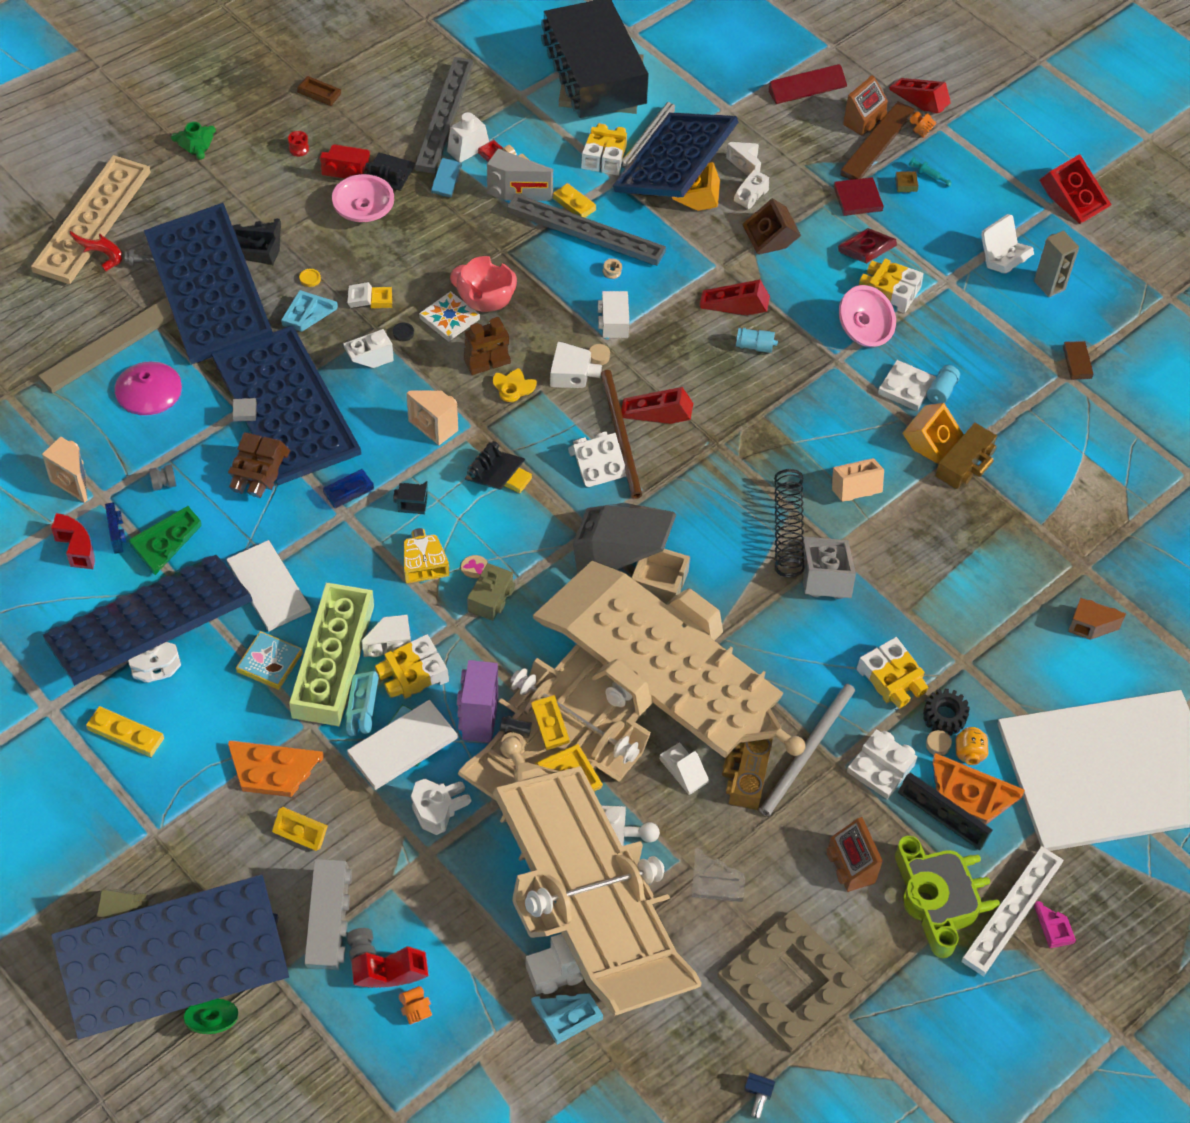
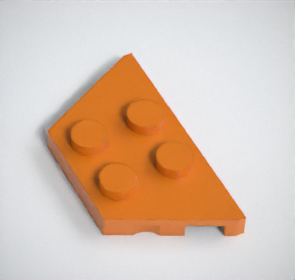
M237 741L228 742L243 792L292 797L299 789V785L310 776L312 768L318 762L321 763L324 757L322 751Z
M937 753L933 757L936 790L985 825L1021 799L1025 790Z

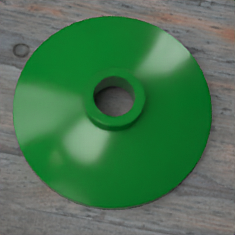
M214 999L194 1006L191 1005L184 1013V1023L188 1029L196 1033H220L231 1028L237 1022L239 1016L238 1009L235 1004L228 1000Z

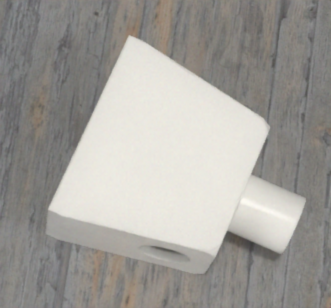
M464 113L462 120L450 128L447 152L458 162H463L476 155L478 148L489 142L486 126L472 113Z
M558 342L550 372V387L584 388L588 376L601 377L602 365L591 363V352L589 350Z

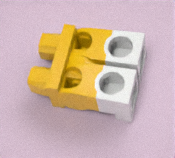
M598 123L596 127H592L582 153L581 169L599 172L602 161V173L619 176L627 144L626 129L617 127L615 130H609L606 124Z
M886 258L882 264L872 260L868 266L867 274L873 277L863 274L860 278L859 286L866 285L878 289L888 298L891 304L898 306L897 311L905 314L921 289L924 273L897 263H890L891 260Z
M428 634L393 652L385 653V660L375 665V670L380 680L390 676L393 677V680L384 683L390 698L402 694L404 699L411 697V694L419 693L433 684L439 682L442 685L449 682L448 669L439 653H437Z
M897 637L881 645L879 649L876 648L860 657L856 670L871 681L877 692L883 696L882 699L886 704L892 701L900 709L907 705L911 699L906 693L907 691L911 690L917 698L926 694L928 686L923 680L925 672L918 666Z

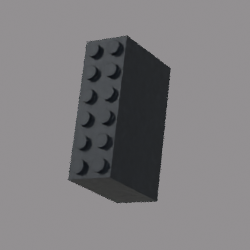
M593 0L544 11V19L541 20L544 34L541 35V41L543 46L547 47L548 57L553 60L554 70L559 73L560 83L565 86L566 96L571 99L572 109L577 112L579 118L647 104L649 73L612 0Z

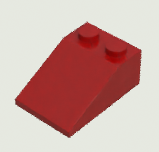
M1080 154L1039 179L1048 196L1079 224L1112 206Z

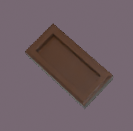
M307 76L297 87V93L332 106L340 97L341 89Z
M1064 342L1063 350L1070 378L1092 379L1094 373L1086 342Z

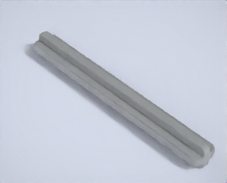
M667 102L623 158V168H626L668 113H674V104Z

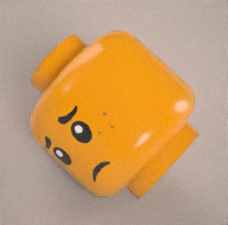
M976 727L963 729L956 737L957 757L968 765H977L985 760L988 756L987 735Z

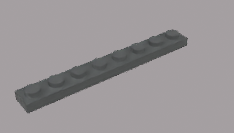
M454 57L415 164L416 171L436 173L450 128L453 125L473 68V60Z
M515 194L507 206V213L658 266L666 252V246L519 194Z

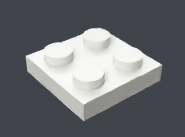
M897 360L880 386L878 394L918 411L927 396V390L936 379V376Z

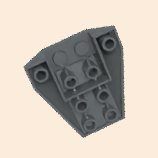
M629 503L587 508L573 542L577 574L591 561L616 570L662 552L676 518L675 512Z

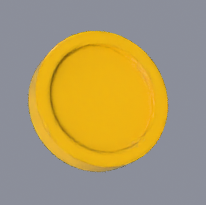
M305 269L299 276L300 283L306 287H314L321 281L320 273L315 269Z

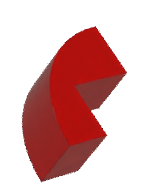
M56 513L51 530L55 541L70 543L66 553L70 567L93 570L95 555L88 532L74 518Z
M409 946L386 958L366 952L351 960L353 983L357 986L393 987L416 982L429 976L426 952Z

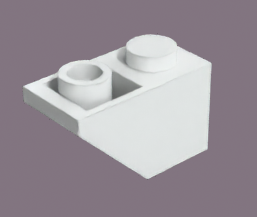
M384 329L343 343L353 362L375 368L394 361L392 343Z
M408 615L384 617L362 640L364 657H379L410 643Z

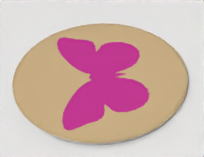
M472 555L463 560L461 570L467 577L479 578L488 562L481 556Z

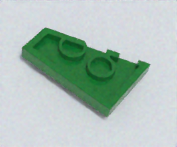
M186 506L129 539L130 546L151 572L156 575L202 526L201 520L189 506Z

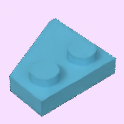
M300 290L281 320L282 326H294L295 330L302 332L337 310V302Z
M577 994L576 996L556 995V998L540 999V996L531 998L532 1005L557 1045L603 1020V1014L590 994Z

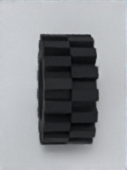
M939 689L936 691V694L934 692L930 694L923 711V719L927 721V727L933 726L932 731L940 730L947 732L949 736L953 734V731L955 734L959 733L960 729L964 728L970 711V707H967L968 701L967 699L963 701L964 696L962 694L956 696L957 691L953 690L952 693H949V689H944L943 693ZM939 707H948L955 712V716L952 718L943 717L938 713L937 709Z

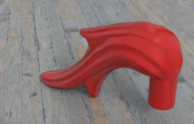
M70 231L71 237L84 247V252L95 250L103 252L109 257V260L101 265L105 272L121 263L123 259L121 250L103 235L99 234V239L90 240Z

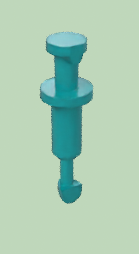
M915 157L909 162L910 167L920 169L919 174L925 173L931 178L941 180L947 186H951V180L943 178L940 175L941 173L927 166V162L921 164L916 161Z

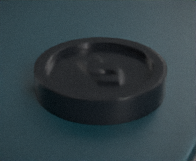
M398 323L393 327V336L398 341H408L414 336V328L409 323Z

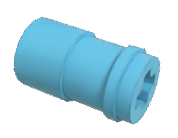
M743 327L738 329L736 347L772 353L773 345L777 346L778 341L774 340L775 332L757 331Z
M945 365L940 369L937 378L932 382L926 393L927 398L932 403H946L953 391V387L959 381V370L952 365Z

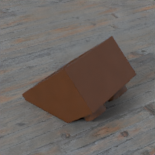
M773 198L742 224L756 253L759 255L786 249L801 236L787 207Z

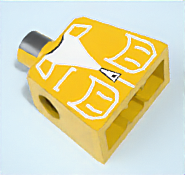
M422 528L414 529L411 532L412 538L404 541L406 584L448 577L449 562L436 535L426 536L425 530Z

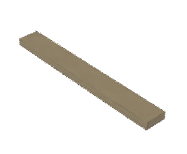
M164 298L40 374V381L54 393L174 319L168 298Z

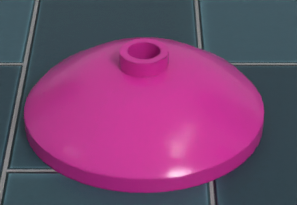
M152 361L138 363L127 368L118 377L115 384V395L118 403L128 412L137 415H154L169 409L177 402L182 391L181 379L178 373L164 363Z

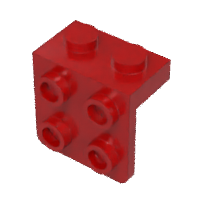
M334 144L331 146L329 153L322 152L320 156L322 175L346 179L351 176L364 174L365 165L370 158V151L368 149Z

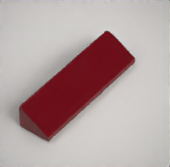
M837 64L770 81L768 92L774 102L780 104L847 87V82L841 65Z

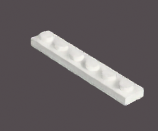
M1041 846L961 962L984 977L1064 860Z

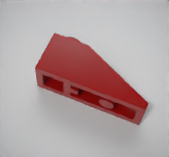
M900 78L889 87L890 91L923 111L936 114L942 112L945 107L951 104L946 82Z
M759 279L703 290L699 306L701 309L753 315L767 312L770 295Z
M678 387L624 398L621 412L623 418L673 424L691 420L693 402L684 388Z

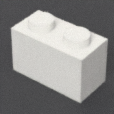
M602 291V300H598V313H602V316L598 318V328L603 329V338H628V291Z

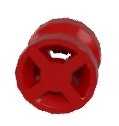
M294 131L289 134L290 153L297 157L306 155L309 152L307 134L303 131Z

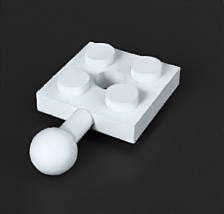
M602 806L622 846H624V836L641 837L643 841L648 843L658 839L660 831L656 824L647 822L641 827L625 826L626 807Z

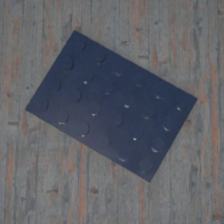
M669 112L612 185L614 191L626 194L684 197L739 123L737 116Z

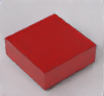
M492 140L479 147L478 154L489 162L498 149L503 150V147L495 140Z

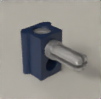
M749 1073L744 1091L756 1095L751 1113L752 1117H755L759 1101L761 1100L756 1119H759L765 1101L771 1098L776 1081Z

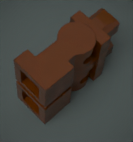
M500 317L492 318L489 324L484 326L479 323L470 325V330L464 331L466 338L464 362L471 375L490 370V365L495 369L511 364V358L508 354L509 334Z
M244 432L237 448L239 451L238 456L234 459L232 467L228 471L233 477L229 488L236 493L242 494L248 484L250 486L247 493L253 497L261 498L265 489L272 490L273 482L278 476V468L283 457H288L290 449L281 440L268 437L262 438L259 435Z

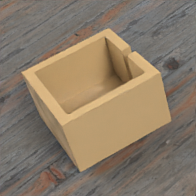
M664 549L662 552L639 560L632 579L667 604L675 595L681 592L689 571L690 556Z

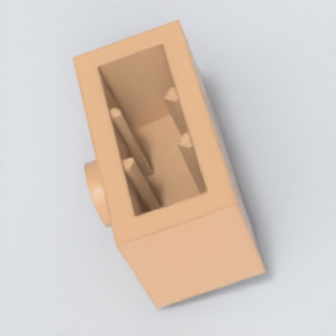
M874 458L833 467L832 491L841 501H851L855 498L883 492L884 469Z

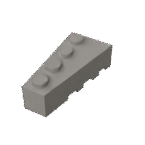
M314 860L305 953V966L309 969L339 970L340 963H344L345 947H342L343 936L346 937L347 935L345 914L346 910H349L350 895H348V889L352 881V869H349L346 861Z

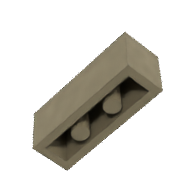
M1065 231L1052 234L1046 239L1034 282L1048 297L1066 290L1079 250V246Z

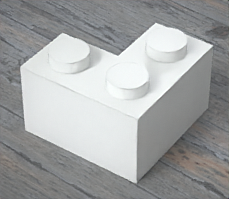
M562 934L551 937V948L526 956V969L536 995L540 993L550 994L556 991L558 987L566 984L570 986L576 985L584 979Z

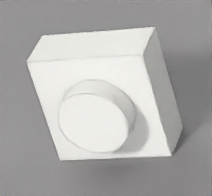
M369 282L349 286L348 305L351 308L371 305L372 287Z

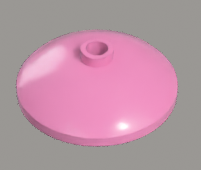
M366 174L355 175L344 179L335 187L332 193V203L336 212L345 219L354 222H371L385 216L391 210L394 204V192L392 187L382 178Z
M860 285L850 289L842 297L839 305V318L843 329L853 341L864 347L872 348L881 346L890 340L895 331L896 316L892 304L881 291L871 286Z

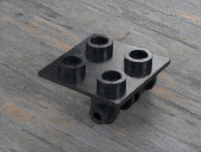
M379 152L373 162L366 163L365 171H367L366 175L382 178L392 189L401 191L416 163Z
M496 441L489 442L484 451H481L479 456L475 458V461L468 466V475L465 477V480L501 490L525 461V458L501 452L498 449L500 446Z

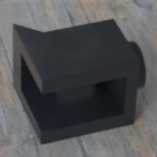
M428 481L421 485L399 483V489L394 490L393 502L397 503L398 512L425 515L428 500Z

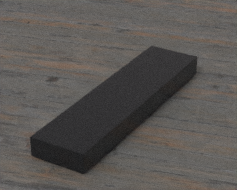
M911 772L906 775L898 794L978 850L985 846L993 829Z

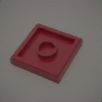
M873 177L834 182L833 187L844 216L883 211L884 205Z
M867 228L838 245V250L844 255L867 264L897 246V241L895 238Z

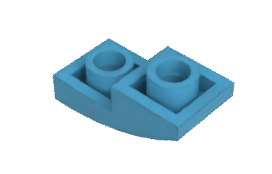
M442 158L431 189L432 193L452 197L462 167L461 162Z

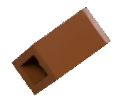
M1080 598L1068 632L1091 640L1119 630L1126 613L1098 604L1092 600Z

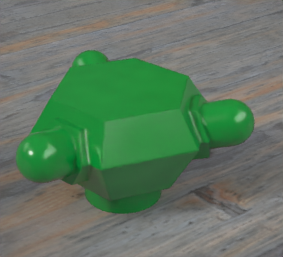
M190 122L183 131L173 133L171 140L178 142V145L190 154H195L197 159L202 160L205 157L204 152L208 150L216 128L212 125L202 127L198 122Z

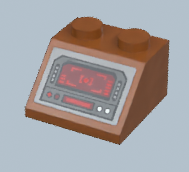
M873 75L848 95L843 125L861 136L868 130H872L875 124L880 120L882 121L887 115L888 100Z
M860 817L834 834L826 849L830 862H834L837 868L836 875L840 884H844L847 892L875 884L883 862L863 817Z

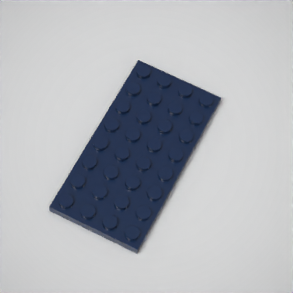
M224 203L144 230L191 365L211 358L212 353L274 335Z
M294 326L273 332V336L212 353L213 361L232 398H256V421H245L250 433L259 435L262 438L268 437L281 440L290 449L288 457H283L278 468V476L275 480L277 485L362 455L360 446Z
M217 555L208 556L201 562L192 566H186L171 576L162 577L158 582L149 586H143L130 595L119 597L116 601L106 606H100L89 614L76 617L61 627L52 628L48 633L43 634V637L75 686L253 600L250 592Z
M263 874L51 934L78 1040L184 1009L191 1005L194 1006L289 978Z

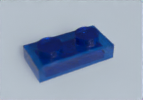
M360 469L324 487L323 493L335 509L374 490V484L365 471Z
M114 502L107 503L105 508L114 554L124 552L122 543L127 542L125 531L120 529L119 526L124 524L121 510L116 511Z

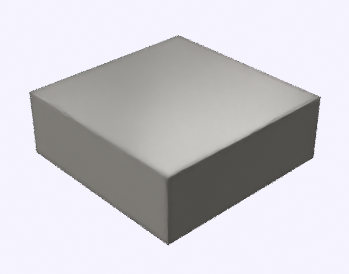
M256 398L233 399V421H256Z

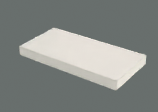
M269 540L227 559L233 574L250 592L253 600L251 603L268 632L311 612L309 604Z
M428 700L353 746L347 752L376 790L458 739V735L433 703Z

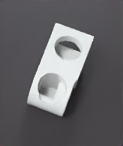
M754 169L737 190L734 202L750 209L761 195H765L769 190V177ZM756 178L761 179L762 182H761V183L757 182V181H756Z

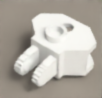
M165 642L128 660L133 678L147 683L171 677L181 666L177 647L169 642ZM161 669V672H160V673H158V674L153 673V670L156 671V670Z
M427 779L415 782L411 795L413 801L412 809L422 829L435 835L445 832L449 818L454 816V811L470 804L472 800L468 794L451 799V797L465 790L463 782H456L446 787L444 783L438 785Z

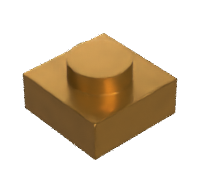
M896 172L897 192L918 191L919 185L916 172Z

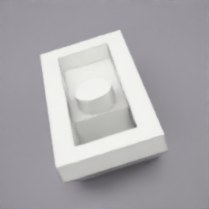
M728 143L726 159L747 176L754 169L760 172L761 162L757 158L758 144Z
M679 742L660 754V761L688 795L709 783L707 774L696 751L689 754Z

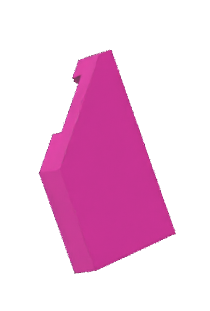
M1040 901L1035 902L1034 908L1049 948L1074 944L1076 939L1067 916L1060 912L1052 911L1043 906L1044 903Z

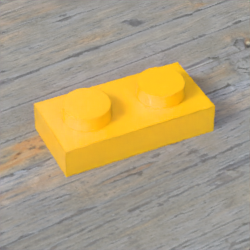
M568 183L553 193V199L573 214L586 218L596 211V204Z
M555 695L531 702L546 750L570 743Z
M282 807L278 810L272 832L318 851L321 849L328 825Z

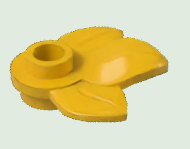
M519 368L507 376L495 373L493 377V385L499 390L500 398L506 402H515L520 396L529 395L535 390L537 381L534 379L525 380Z

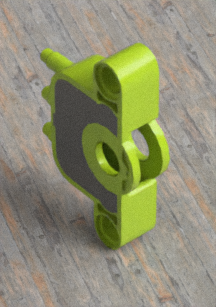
M904 836L899 841L895 860L905 885H907L903 897L904 907L912 917L922 921L921 925L934 955L939 958H948L953 954L959 937L956 930L973 925L979 913L990 911L1000 906V902L997 899L981 902L977 889L989 885L990 878L979 877L972 879L967 866L981 861V857L978 854L962 857L955 851L946 850L925 855L922 845L916 837ZM904 849L910 850L912 854L906 853ZM919 893H928L932 896L933 900H926ZM940 940H946L950 945H944Z

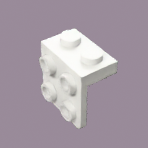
M1005 215L982 231L986 264L989 269L1008 273L1014 267L1034 255L1033 247L1017 243L1012 215Z
M602 432L594 435L595 439L588 441L586 437L573 441L574 445L568 448L570 457L576 455L586 487H592L626 476L625 463L616 433L607 435V432Z

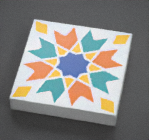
M451 291L419 313L420 319L448 342L470 327V325L480 320V314L470 308Z

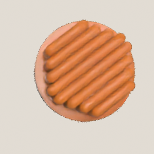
M915 112L910 118V122L916 124L913 131L923 138L936 125V122L928 113L922 118L920 112Z
M418 986L399 994V1000L404 1006L400 1008L403 1016L406 1015L410 1025L432 1016L429 1005H431L429 997L424 998L422 987Z

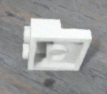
M876 729L863 745L862 751L848 766L847 773L888 799L915 766L918 756L915 755L914 749L909 745L904 744L901 746L895 742L891 733L887 731L880 732Z

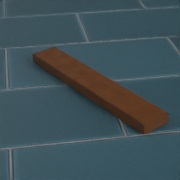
M897 101L841 169L840 175L850 180L861 179L909 121L915 109Z

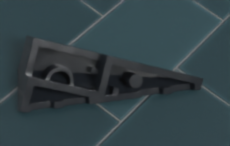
M276 218L274 222L264 224L261 221H257L255 225L242 227L241 224L232 225L245 260L274 265L280 251V219Z

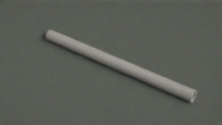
M849 684L844 685L806 740L804 752L801 755L795 756L759 809L764 816L769 817L855 692L853 686Z

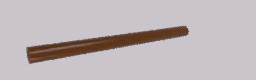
M604 370L601 372V377L616 437L625 463V473L631 497L638 499L642 497V491L611 370Z

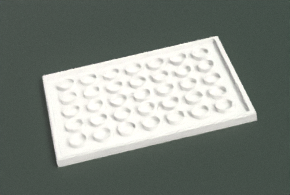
M1182 690L998 720L997 724L1020 788L1025 790L1023 798L1040 846L1047 850L1053 851L1190 827V709Z

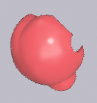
M479 256L472 259L467 265H459L452 270L450 275L451 283L457 288L462 300L470 308L480 312H492L504 308L510 302L517 285L516 274L503 263L501 266L492 264L489 256Z

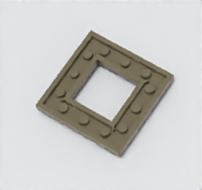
M791 910L718 973V978L790 1052H793L857 995L867 983L794 910ZM791 947L827 982L793 1013L758 978L762 972Z

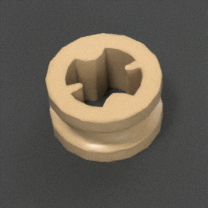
M608 259L604 262L603 275L605 277L615 279L621 275L622 264L620 261Z

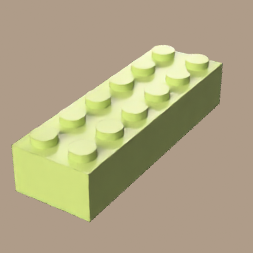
M326 583L289 703L293 719L340 726L351 689L353 675H355L363 647L362 640L366 636L374 609L373 590Z

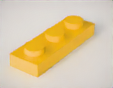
M101 706L97 708L86 724L87 730L152 758L164 739L163 733Z

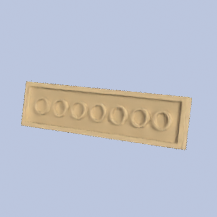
M113 155L32 264V272L71 284L94 251L84 252V247L71 237L70 231L90 240L99 239V234L105 237L151 173L150 166Z

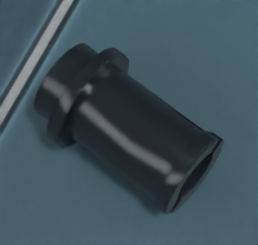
M508 715V718H502L500 731L504 732V735L511 732L529 738L532 722L512 719Z

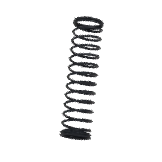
M783 469L777 472L774 477L775 571L783 577H796L802 574L805 569L804 559L802 558L805 554L803 552L804 544L802 543L804 542V537L802 536L804 534V523L802 521L804 519L802 514L804 511L802 507L804 504L802 500L804 496L802 493L804 478L802 473L795 469ZM786 472H792V473L798 474V475L787 474V475L781 476L780 478L777 479V477H778L780 474L786 473ZM787 476H795L801 479L799 482H778L781 478ZM801 486V491L793 489ZM779 487L788 488L782 491L778 490ZM788 490L798 491V493L795 494H786L783 492ZM780 493L783 494V495H787V496L782 497V498H779V497H778V495H779ZM801 493V498L794 496ZM785 498H798L799 500H796V501H785V500H783V499H785ZM780 500L783 502H787L786 504H783L781 506L778 504ZM800 500L802 502L801 505L795 503ZM786 505H797V506H799V507H796V508H785V507H782V506H786ZM779 508H783L787 511L780 513L778 510ZM796 512V513H799V514H797V515H784L783 513ZM780 515H782V516H785V517H792V518H785V519L780 520L778 517H779ZM799 515L802 516L801 520L798 518H794ZM788 519L798 520L792 523L784 522V520ZM780 522H782V523H784V524H797V523H800V522H801V523H802V526L799 527V526H797V525H786V526L780 527L778 524H779ZM786 527H797L798 529L788 530V529H784V528H786ZM800 529H801V531H802L801 534L793 532V531H798V530H800ZM779 530L789 531L782 535L778 533ZM796 534V535H799V536H796V537H786V536H783V535ZM780 537L787 539H796L801 537L802 541L800 542L798 540H785L780 542L778 539ZM785 542H799L797 544H785ZM780 544H783L785 546H797L801 544L802 548L799 549L796 547H787L780 549L778 546ZM797 549L798 551L788 552L784 550ZM782 551L784 553H789L792 555H785L781 557L778 554ZM802 552V556L800 557L799 555H794L793 553ZM794 556V557H799V558L795 559V558H785V557ZM795 562L799 563L800 565L790 567L782 565L781 563ZM780 565L785 568H798L802 566V569L799 572L789 574L781 572L777 566Z

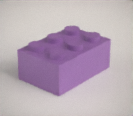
M468 660L467 669H462V690L458 691L457 705H459L458 730H462L463 740L490 743L493 738L498 707V663Z

